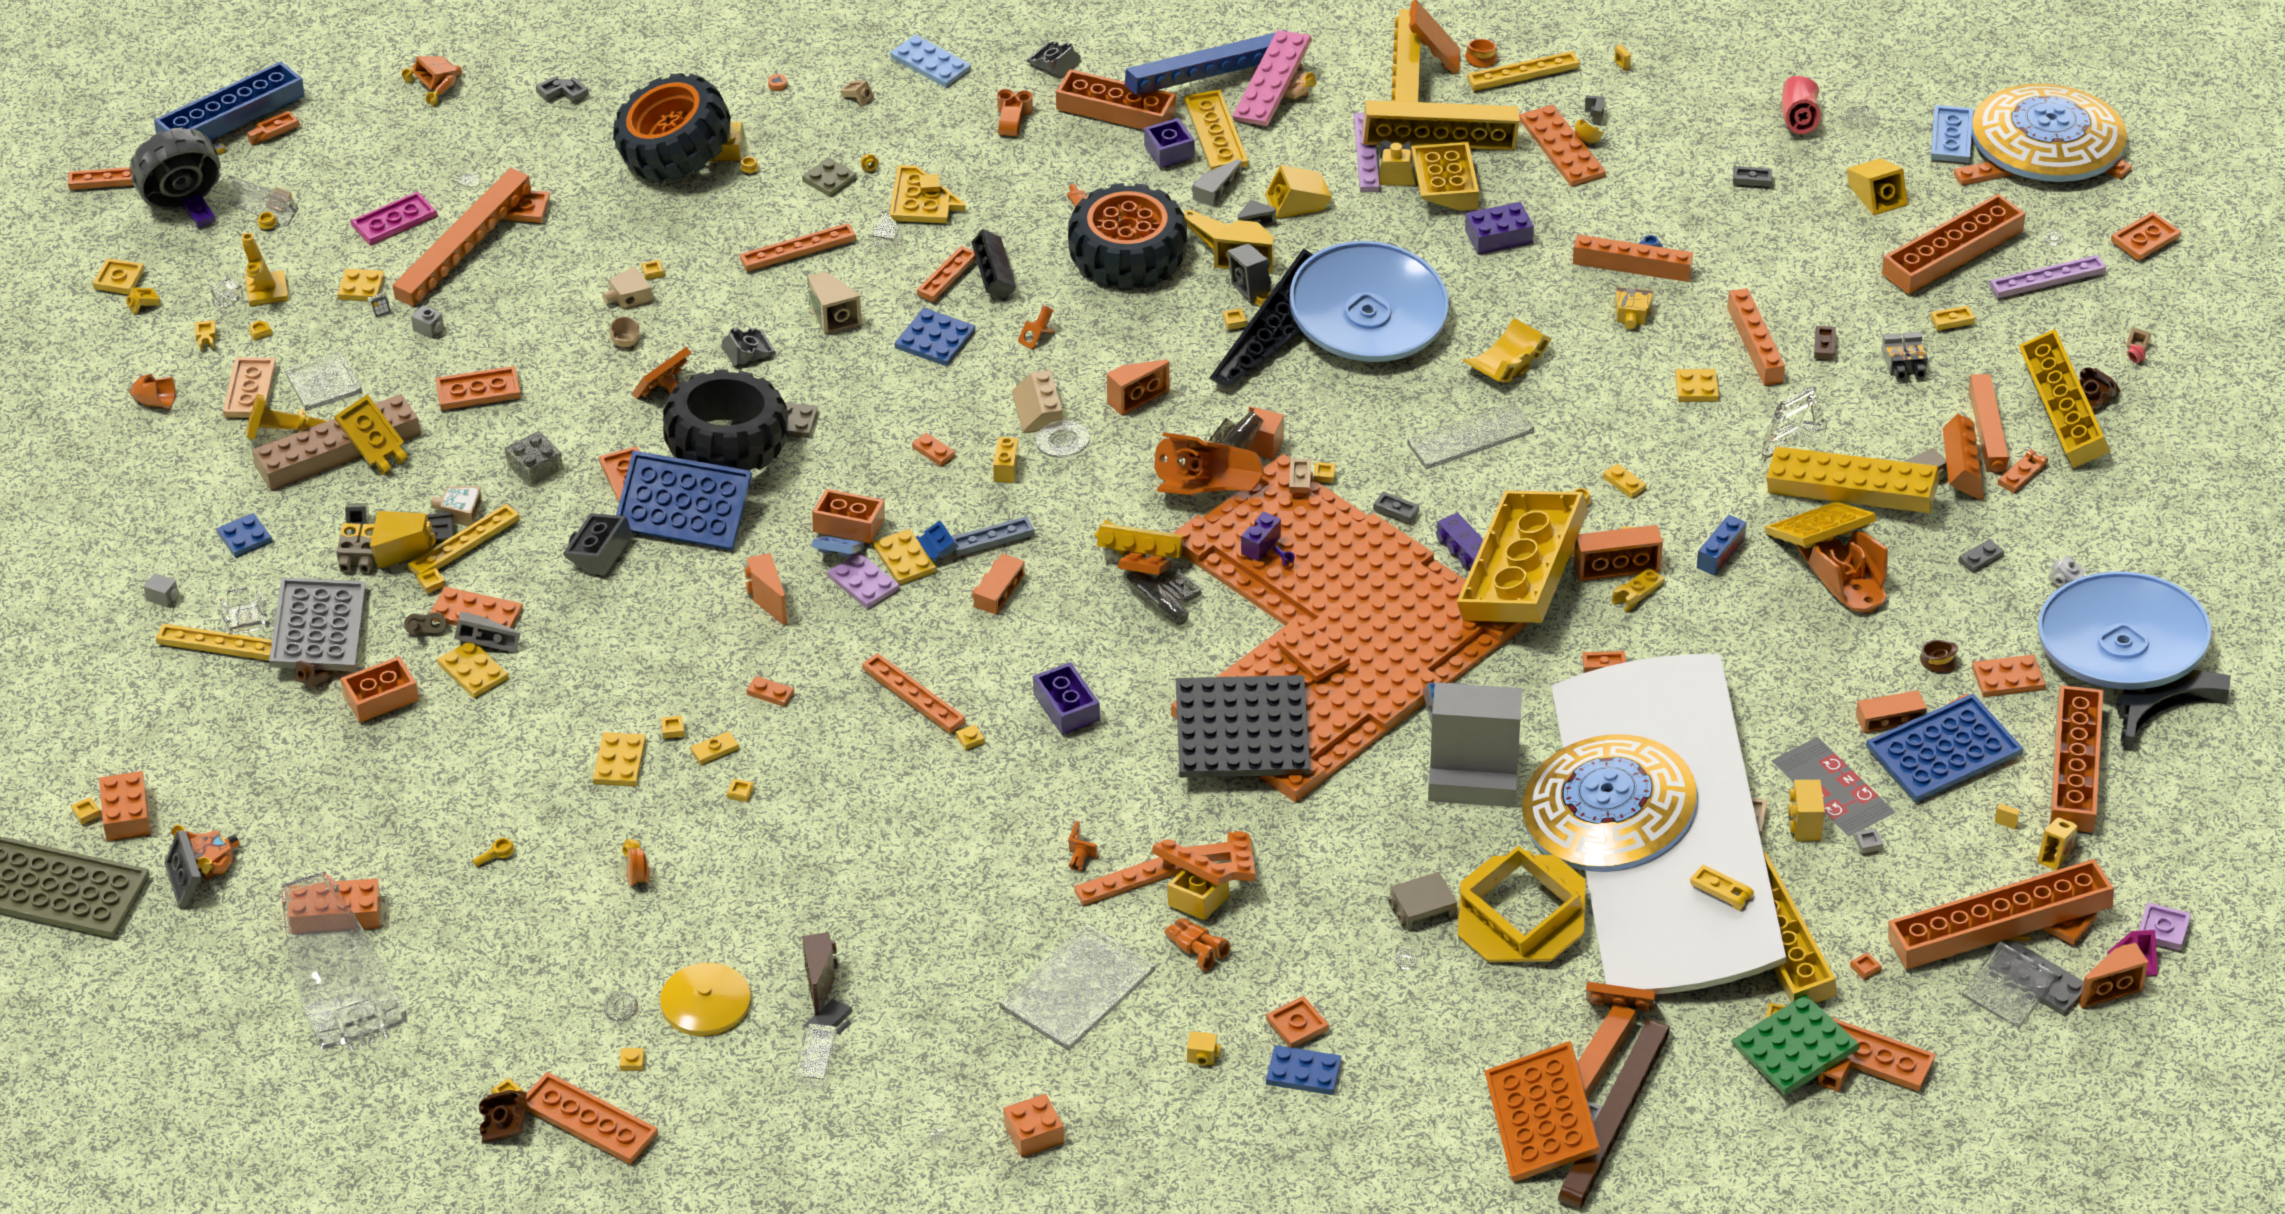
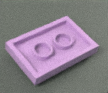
M860 552L827 571L828 578L867 610L899 591V584Z

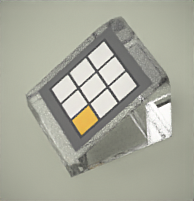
M387 292L368 298L369 311L375 320L393 314Z

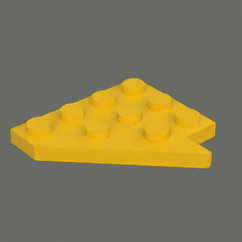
M897 166L889 221L947 223L949 211H966V203L941 184L940 192L921 193L919 175L928 174L918 166Z

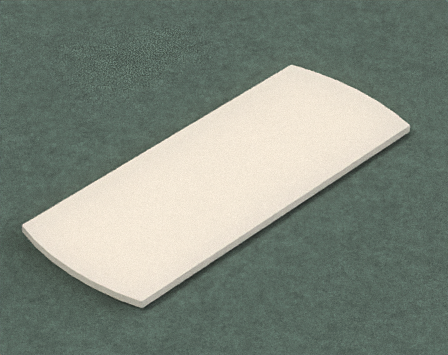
M1687 654L1635 660L1603 667L1551 685L1563 748L1575 742L1602 735L1623 734L1648 738L1676 752L1690 768L1696 783L1698 798L1694 819L1688 831L1671 849L1645 864L1624 870L1607 872L1585 870L1606 984L1655 991V994L1674 993L1729 983L1787 963L1720 654ZM1605 789L1602 792L1608 793L1611 792L1612 789ZM1702 865H1705L1749 886L1754 891V896L1750 900L1745 901V906L1741 910H1736L1731 904L1691 885L1690 878Z

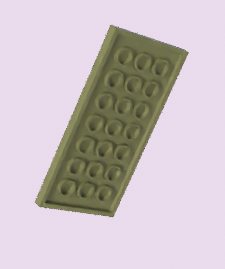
M0 836V913L114 938L150 875L147 868Z

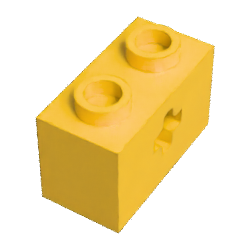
M998 437L993 462L994 482L1014 483L1019 458L1018 438Z

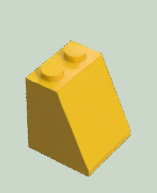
M1879 158L1847 168L1850 188L1873 215L1908 205L1902 167Z
M1285 165L1279 166L1265 193L1269 205L1276 209V219L1324 211L1331 200V194L1321 172Z
M377 511L370 548L378 568L419 557L431 550L432 545H435L436 535L432 532V523L429 522L426 513Z

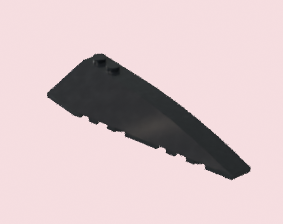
M1304 248L1214 370L1209 378L1210 380L1227 389L1301 332L1291 313L1289 297L1293 277L1299 267L1313 255L1311 252Z

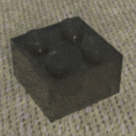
M540 431L505 447L507 466L529 487L563 470L561 452Z

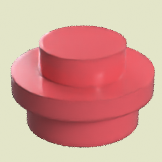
M2132 344L2129 347L2127 355L2130 360L2138 364L2146 359V352L2140 345Z

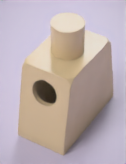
M635 266L610 278V290L602 293L606 304L616 301L622 309L653 302L652 288Z

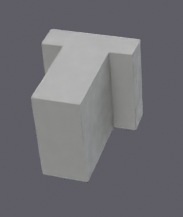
M1435 682L1428 801L1515 807L1523 688Z

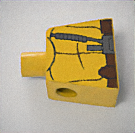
M1616 287L1615 309L1617 322L1624 323L1627 329H1634L1636 324L1645 325L1652 309L1654 290Z

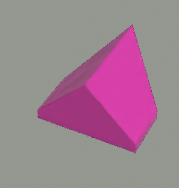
M2155 930L2131 931L2107 952L2110 954L2115 948H2119L2122 945L2136 943L2148 961L2146 975H2158Z

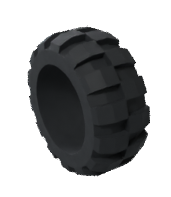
M728 369L714 370V373L709 374L701 372L692 375L688 382L682 380L674 387L667 398L663 409L664 440L675 458L748 471L755 468L761 470L768 466L773 458H777L786 443L788 435L787 405L779 391L774 389L772 383L764 378H754L753 373L740 370L738 373L728 372ZM734 420L743 423L738 425H715L707 422Z

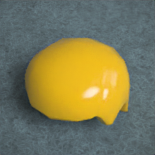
M1579 119L1575 124L1576 135L1585 143H1596L1605 133L1600 131L1599 127H1593L1582 119Z

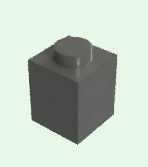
M368 503L347 504L345 507L346 523L361 524V527H363V524H369Z

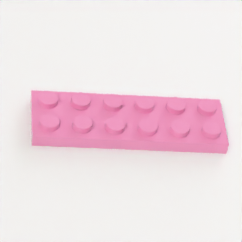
M1276 31L1232 116L1234 121L1263 126L1269 125L1312 41L1311 35Z

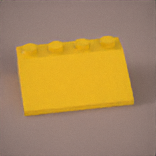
M1468 142L1411 146L1421 199L1458 211L1478 209L1479 189Z

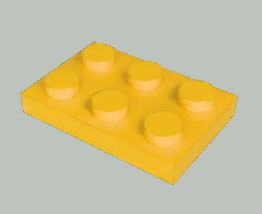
M910 529L872 542V547L899 586L936 573V566Z
M466 642L437 658V664L473 698L509 679L508 673L482 648L474 643Z
M603 732L593 775V784L636 787L646 743V734Z

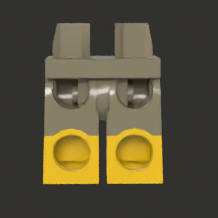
M342 523L336 552L341 572H349L351 567H358L361 573H370L371 568L376 567L377 564L370 548L372 536L368 535L367 532L374 529V524H363L361 528V524ZM353 529L356 532L353 535H348L347 530Z

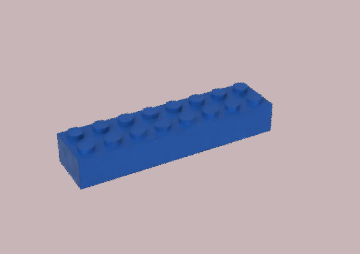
M280 61L154 119L156 134L170 131L173 128L190 130L192 128L200 131L203 136H207L211 141L305 97L303 78Z

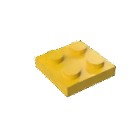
M107 258L92 283L93 289L129 295L131 288H135L145 270L144 264Z
M345 268L337 294L338 300L371 302L378 299L385 276L384 271Z
M1675 369L1678 402H1718L1716 369Z

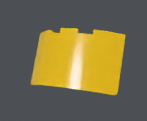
M1513 318L1505 332L1492 347L1475 358H1464L1463 362L1499 382H1510L1513 379L1512 377L1516 375L1521 376L1530 369L1529 364L1534 358L1539 359L1552 338Z

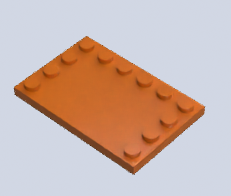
M1571 1041L1484 1071L1513 1182L1601 1152Z

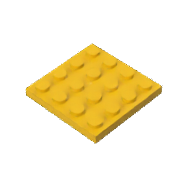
M1835 501L1764 526L1767 535L1773 536L1776 539L1779 538L1794 545H1801L1803 548H1810L1815 546L1816 542L1834 539L1833 536L1850 534L1856 528H1867L1870 526V523L1876 522L1877 519L1876 514Z

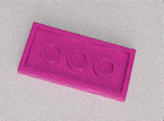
M417 191L350 220V223L371 246L438 215L437 211Z

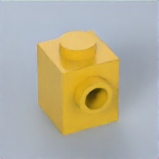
M1190 1031L1187 1044V1063L1214 1066L1215 1057H1220L1221 1044H1217V1034Z

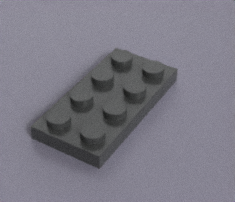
M2014 941L1989 966L1990 973L2062 1016L2081 999L2083 980L2017 941Z

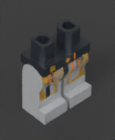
M1921 332L1903 333V339L1901 333L1883 334L1881 350L1890 376H1895L1897 380H1904L1910 374H1914L1917 379L1925 378L1928 357L1922 344Z

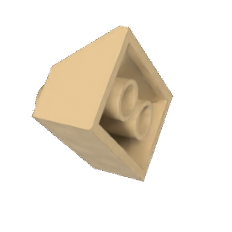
M1051 370L1030 373L1012 390L1023 433L1063 427L1062 407Z

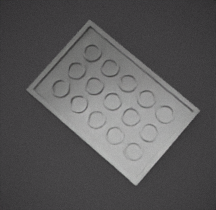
M281 578L269 667L296 668V662L301 660L313 664L317 670L355 671L366 588L365 582Z

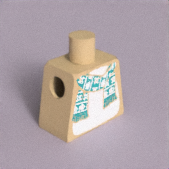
M448 487L444 497H432L431 508L440 509L441 513L451 512L452 523L469 527L475 523L482 503L481 487Z

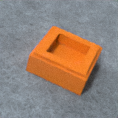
M1868 952L1850 961V967L1863 980L1880 972L1882 966Z

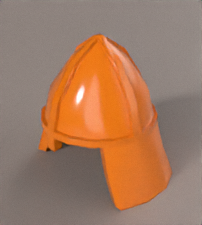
M146 374L139 377L132 384L129 394L135 401L143 405L170 409L176 397L173 377L155 379L152 374Z

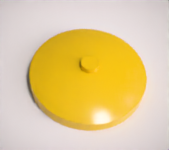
M718 963L690 965L677 971L664 984L660 995L661 1011L665 1020L682 1033L692 1036L718 1035L734 1028L745 1018L751 1004L750 988L746 979L729 966Z

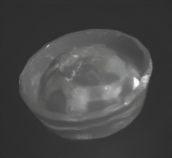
M617 991L607 997L604 1003L603 1016L605 1021L612 1026L627 1027L639 1018L642 1005L640 1000L630 992Z

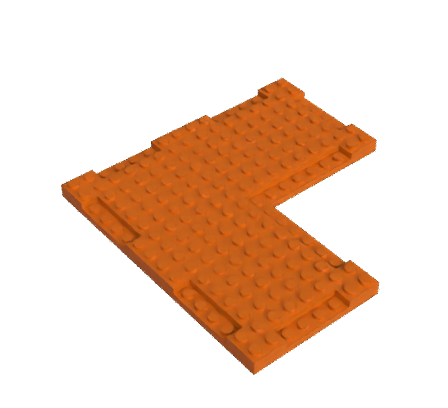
M1282 454L1263 468V477L1252 491H1238L1205 516H1195L1173 533L1184 535L1182 556L1285 625L1217 677L1304 675L1310 775L1258 776L1296 803L1425 704L1423 688L1427 683H1453L1527 626V622L1462 620L1457 600L1466 582L1464 578L1435 560L1434 552L1378 515L1372 513L1368 516L1315 481L1312 472L1310 493H1289L1291 458ZM1264 511L1281 519V537L1260 561H1256L1241 554V535L1250 526H1254L1255 520ZM1277 545L1283 552H1293L1295 555L1294 563L1288 560V566H1283L1281 564L1282 558L1273 547ZM1309 622L1350 657V664L1318 682H1315L1277 647L1278 639ZM1175 701L1171 704V716L1177 719V702Z

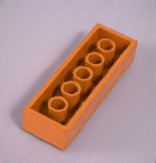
M1069 69L1056 90V109L1144 130L1145 127L1172 119L1176 112V94L1156 90L1135 95L1125 86L1123 81Z

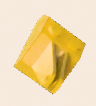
M1194 210L1184 211L1187 227L1214 250V268L1230 269L1228 250L1249 243L1268 259L1270 264L1268 271L1272 274L1274 267V236L1258 222L1237 220L1228 225Z

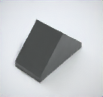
M1250 199L1238 214V220L1258 222L1262 227L1275 225L1276 209Z

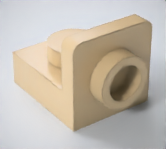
M867 80L850 81L840 90L842 97L857 98L860 106H864L874 97Z

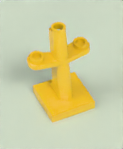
M244 233L241 246L248 259L245 270L247 274L245 282L249 307L289 301L284 270L270 272L253 234Z
M257 393L245 433L247 438L255 440L258 427L303 431L327 422V420L306 416L307 412H304L303 409H298L297 414L271 410L266 406L265 396Z

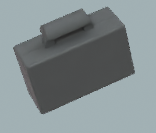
M831 999L822 1008L820 1015H814L803 1026L820 1037L825 1038L853 1012L852 1007ZM849 1019L836 1029L834 1033L841 1034L851 1024Z

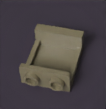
M1440 872L1390 887L1389 906L1391 909L1396 910L1399 923L1401 925L1404 924L1407 931L1412 930V923L1414 921L1445 912L1448 919L1457 916V901Z

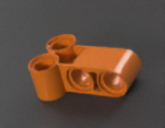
M1010 89L998 91L997 107L998 111L1001 112L998 126L999 135L1018 137L1023 115L1031 114L1033 111L1031 92L1022 90L1014 94Z

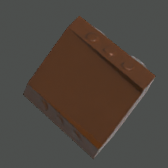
M2086 367L2080 372L2079 382L2093 413L2121 392L2113 378L2097 368Z
M507 1090L487 1095V1098L480 1101L479 1112L485 1116L484 1121L480 1125L482 1142L498 1141L519 1136L522 1133L527 1092Z

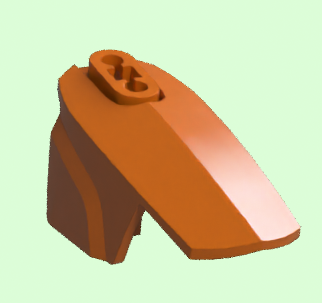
M1163 432L1162 436L1168 438L1162 439L1156 447L1154 469L1158 477L1165 480V483L1157 487V492L1193 495L1198 492L1221 490L1252 491L1264 474L1263 465L1257 453L1234 446L1202 440L1199 437ZM1184 458L1185 464H1183V462H1179V459Z
M1854 531L1846 546L1835 536L1830 541L1816 542V545L1810 548L1796 545L1815 574L1844 605L1857 612L1872 613L1876 607L1884 604L1887 596L1883 585L1887 578L1888 549L1866 533Z

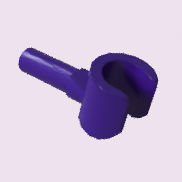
M1277 545L1273 547L1282 558L1281 564L1283 566H1288V560L1294 563L1295 555L1293 552H1283Z

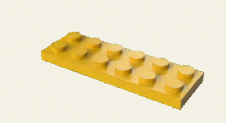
M1221 90L1184 95L1185 106L1210 171L1237 159L1242 160V168L1248 167L1247 156Z

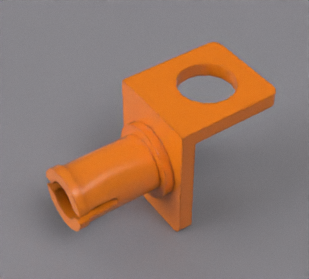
M1043 305L1036 321L1025 322L1018 342L1030 349H1034L1041 332L1053 334L1054 330L1050 329L1047 325L1054 309ZM1028 331H1032L1034 335L1031 342H1027L1025 339Z
M1076 820L1068 839L1069 851L1074 852L1068 866L1075 870L1077 865L1076 870L1081 871L1086 856L1098 858V848L1096 844L1078 840L1081 829L1080 821Z

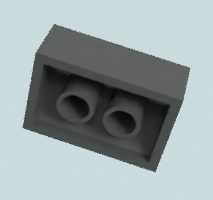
M590 513L563 552L564 557L588 574L606 575L633 536L626 516Z

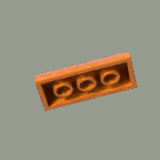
M1957 413L1942 428L1949 485L1979 500H1983L1984 493L1974 421Z

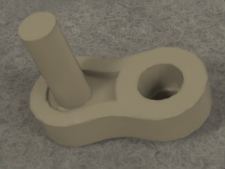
M440 612L430 614L413 613L404 620V627L408 633L414 635L422 632L440 633L445 629L447 621L446 617ZM434 618L440 620L439 626L433 625L432 621Z

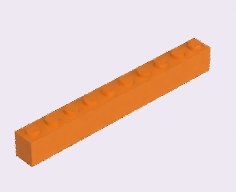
M510 167L392 285L395 299L412 307L419 301H422L424 296L431 289H434L436 284L443 277H446L448 272L458 265L460 260L470 253L472 248L507 215V212L530 192L529 175Z

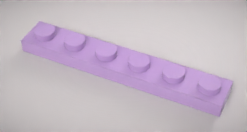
M1364 112L1354 113L1360 192H1379L1376 145L1363 144L1362 124Z
M2095 255L1990 280L1989 286L1997 298H2002L2106 273V266L2100 257Z

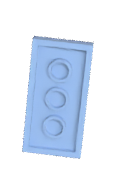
M916 34L890 52V58L945 88L971 70V64Z
M1935 105L1931 159L1969 163L1973 108Z

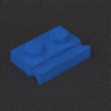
M941 520L926 529L921 537L916 536L934 564L936 559L945 557L959 547Z

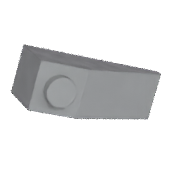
M1237 159L1202 174L1192 185L1193 200L1214 207L1242 173V160Z
M460 611L454 639L516 653L521 632L485 617Z

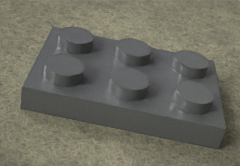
M177 831L164 861L177 905L180 909L188 908L190 901L194 898L195 889L200 884L202 878L196 864V856L193 855L191 849V841L188 839L186 831Z

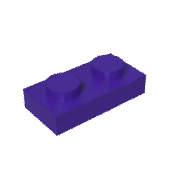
M201 194L182 200L184 208L197 228L216 222L215 215Z

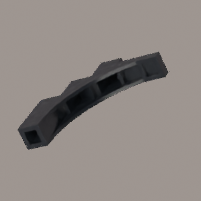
M2194 669L2176 681L2157 687L2145 688V692L2123 689V695L2118 697L2116 710H2120L2119 718L2123 719L2122 726L2126 727V729H2122L2120 739L2121 742H2124L2123 750L2132 751L2135 734L2147 720L2161 711L2188 703L2227 704L2231 675Z

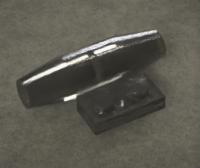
M1250 411L1237 424L1225 418L1208 441L1247 450L1264 420L1253 411Z
M1176 567L1162 572L1156 579L1144 572L1125 570L1123 573V579L1138 598L1158 615L1178 626L1184 624L1189 617V613L1180 602L1186 603L1201 596V588Z

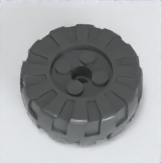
M173 128L170 131L155 134L150 140L138 147L129 167L131 180L139 196L148 205L165 210L183 206L182 200L198 194L205 197L213 186L217 184L221 175L219 171L221 169L220 159L212 142L207 136H203L200 131L192 128L191 130Z

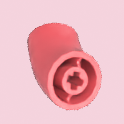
M1792 76L1784 82L1782 115L1788 128L1797 134H1807L1813 131L1821 119V112L1817 104L1819 87L1817 83L1807 77Z

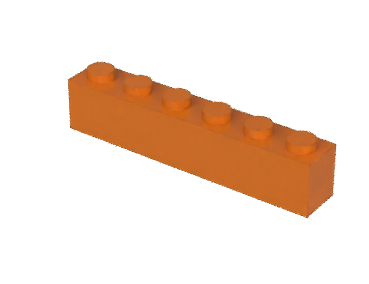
M1577 234L1573 250V264L1689 282L1694 252Z
M1749 289L1729 291L1727 309L1763 385L1783 383L1785 365Z

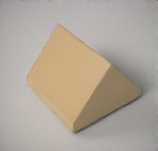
M2132 327L2126 346L2130 347L2132 344L2140 345L2146 351L2151 343L2152 333Z

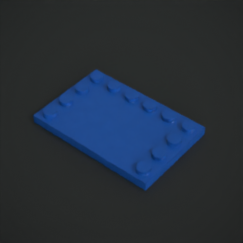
M633 450L616 515L626 516L632 533L734 550L753 474L748 470Z
M1973 693L1866 741V747L1915 803L2023 754L2024 749Z

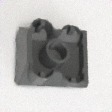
M1047 42L1027 59V63L1063 78L1069 69L1080 64L1081 55L1074 50L1072 43L1059 45V42Z
M749 328L746 332L740 329H731L729 335L722 340V350L727 354L733 367L776 354L775 349L762 329Z

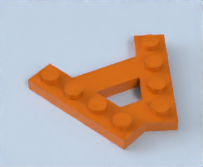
M1242 831L1227 832V842L1182 847L1173 840L1165 839L1154 844L1152 847L1153 854L1217 886L1231 880L1255 881V867L1250 835ZM1230 860V862L1214 863L1215 861Z

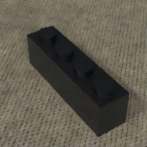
M982 229L971 243L985 291L997 298L1006 300L1014 292L1016 285L1002 238Z

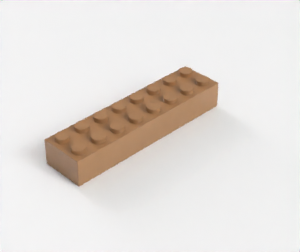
M402 394L375 403L403 441L420 435L418 417ZM335 419L252 449L255 468L270 491L362 457L361 453Z

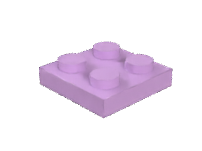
M2147 902L2139 930H2155L2156 945L2181 951L2191 913Z

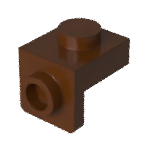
M301 660L296 662V681L309 686H318L320 683L329 680L328 671L317 670L313 664Z

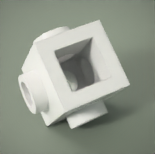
M2066 555L2061 560L2057 558L2050 566L2052 571L2048 578L2057 586L2062 587L2075 579L2081 578L2086 570Z

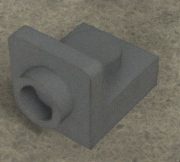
M1586 95L1585 111L1590 112V117H1593V125L1601 126L1605 97Z

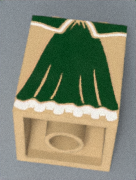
M826 271L807 276L809 306L824 335L862 325L861 302L858 292Z

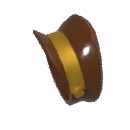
M1944 640L1929 641L1923 645L1920 661L1930 670L1950 672L1958 665V657L1956 655L1958 646L1953 642Z

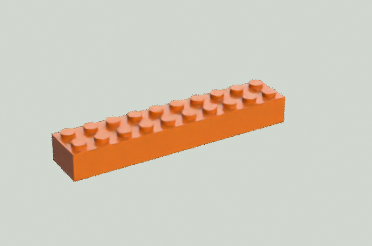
M2092 859L1888 921V940L1907 970L2113 907L2114 888L2096 860Z

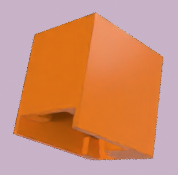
M1249 406V420L1246 426L1239 425V448L1255 452L1259 457L1274 460L1284 442V414Z

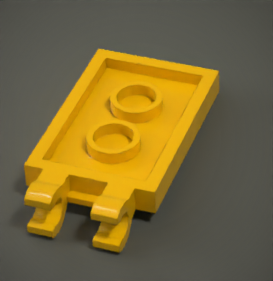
M368 394L334 416L335 421L368 464L372 466L376 463L381 474L385 475L390 472L391 466L386 459L394 455L399 464L407 460V454L400 447L404 444V441Z

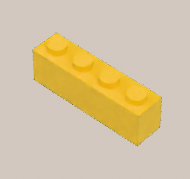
M1102 523L1099 526L1097 546L1180 558L1183 551L1184 535Z

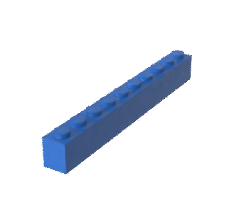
M1275 33L1126 68L1125 86L1135 95L1258 66Z

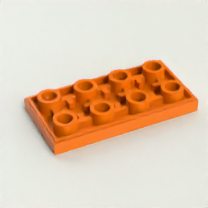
M1417 0L1412 1L1409 12V28L1411 32L1416 33L1420 37L1422 44L1427 45L1431 49L1432 55L1441 60L1446 70L1449 69L1451 73L1456 74L1459 72L1460 47Z

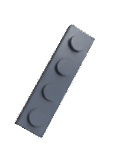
M1026 516L956 535L952 538L959 546L954 550L958 557L1034 536L1035 534L1034 528Z

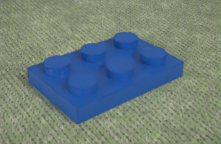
M1274 1045L1266 1077V1085L1334 1095L1342 1055Z

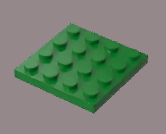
M1806 994L1732 1039L1733 1046L1785 1096L1860 1049L1859 1043Z

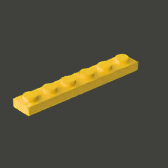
M1570 51L1468 73L1467 81L1473 91L1577 69L1580 62L1574 52Z
M508 504L503 505L409 562V570L415 575H419L434 568L437 570L519 521V513Z
M164 623L156 636L157 644L267 661L270 659L272 640Z

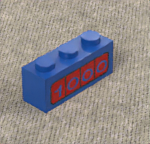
M1728 514L1698 550L1696 568L1715 576L1745 540L1747 522Z

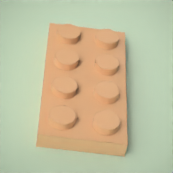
M235 358L223 409L224 417L249 418L257 393L265 396L267 406L276 367L275 358Z

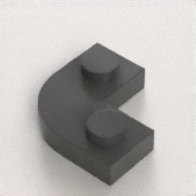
M555 76L536 85V92L547 101L562 93L572 102L589 95L588 88L574 77H571V80L559 79L558 76Z

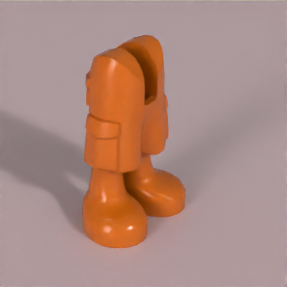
M1179 918L1175 921V925L1171 924L1164 931L1165 935L1187 954L1197 953V965L1205 972L1213 967L1215 956L1222 960L1229 954L1231 944L1227 939L1211 936L1207 929L1193 924V922L1185 918Z

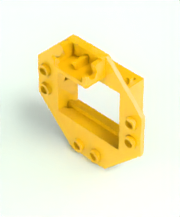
M1519 845L1506 856H1492L1460 882L1458 937L1487 962L1552 961L1584 935L1586 880L1558 856L1533 855L1529 850L1525 851ZM1520 866L1525 868L1564 902L1563 905L1526 935H1523L1481 899Z

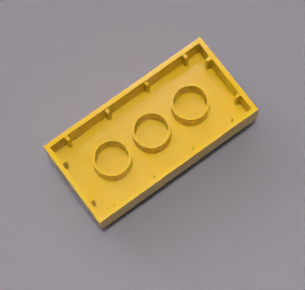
M1504 491L1457 600L1462 620L1543 622L1588 513L1583 492Z

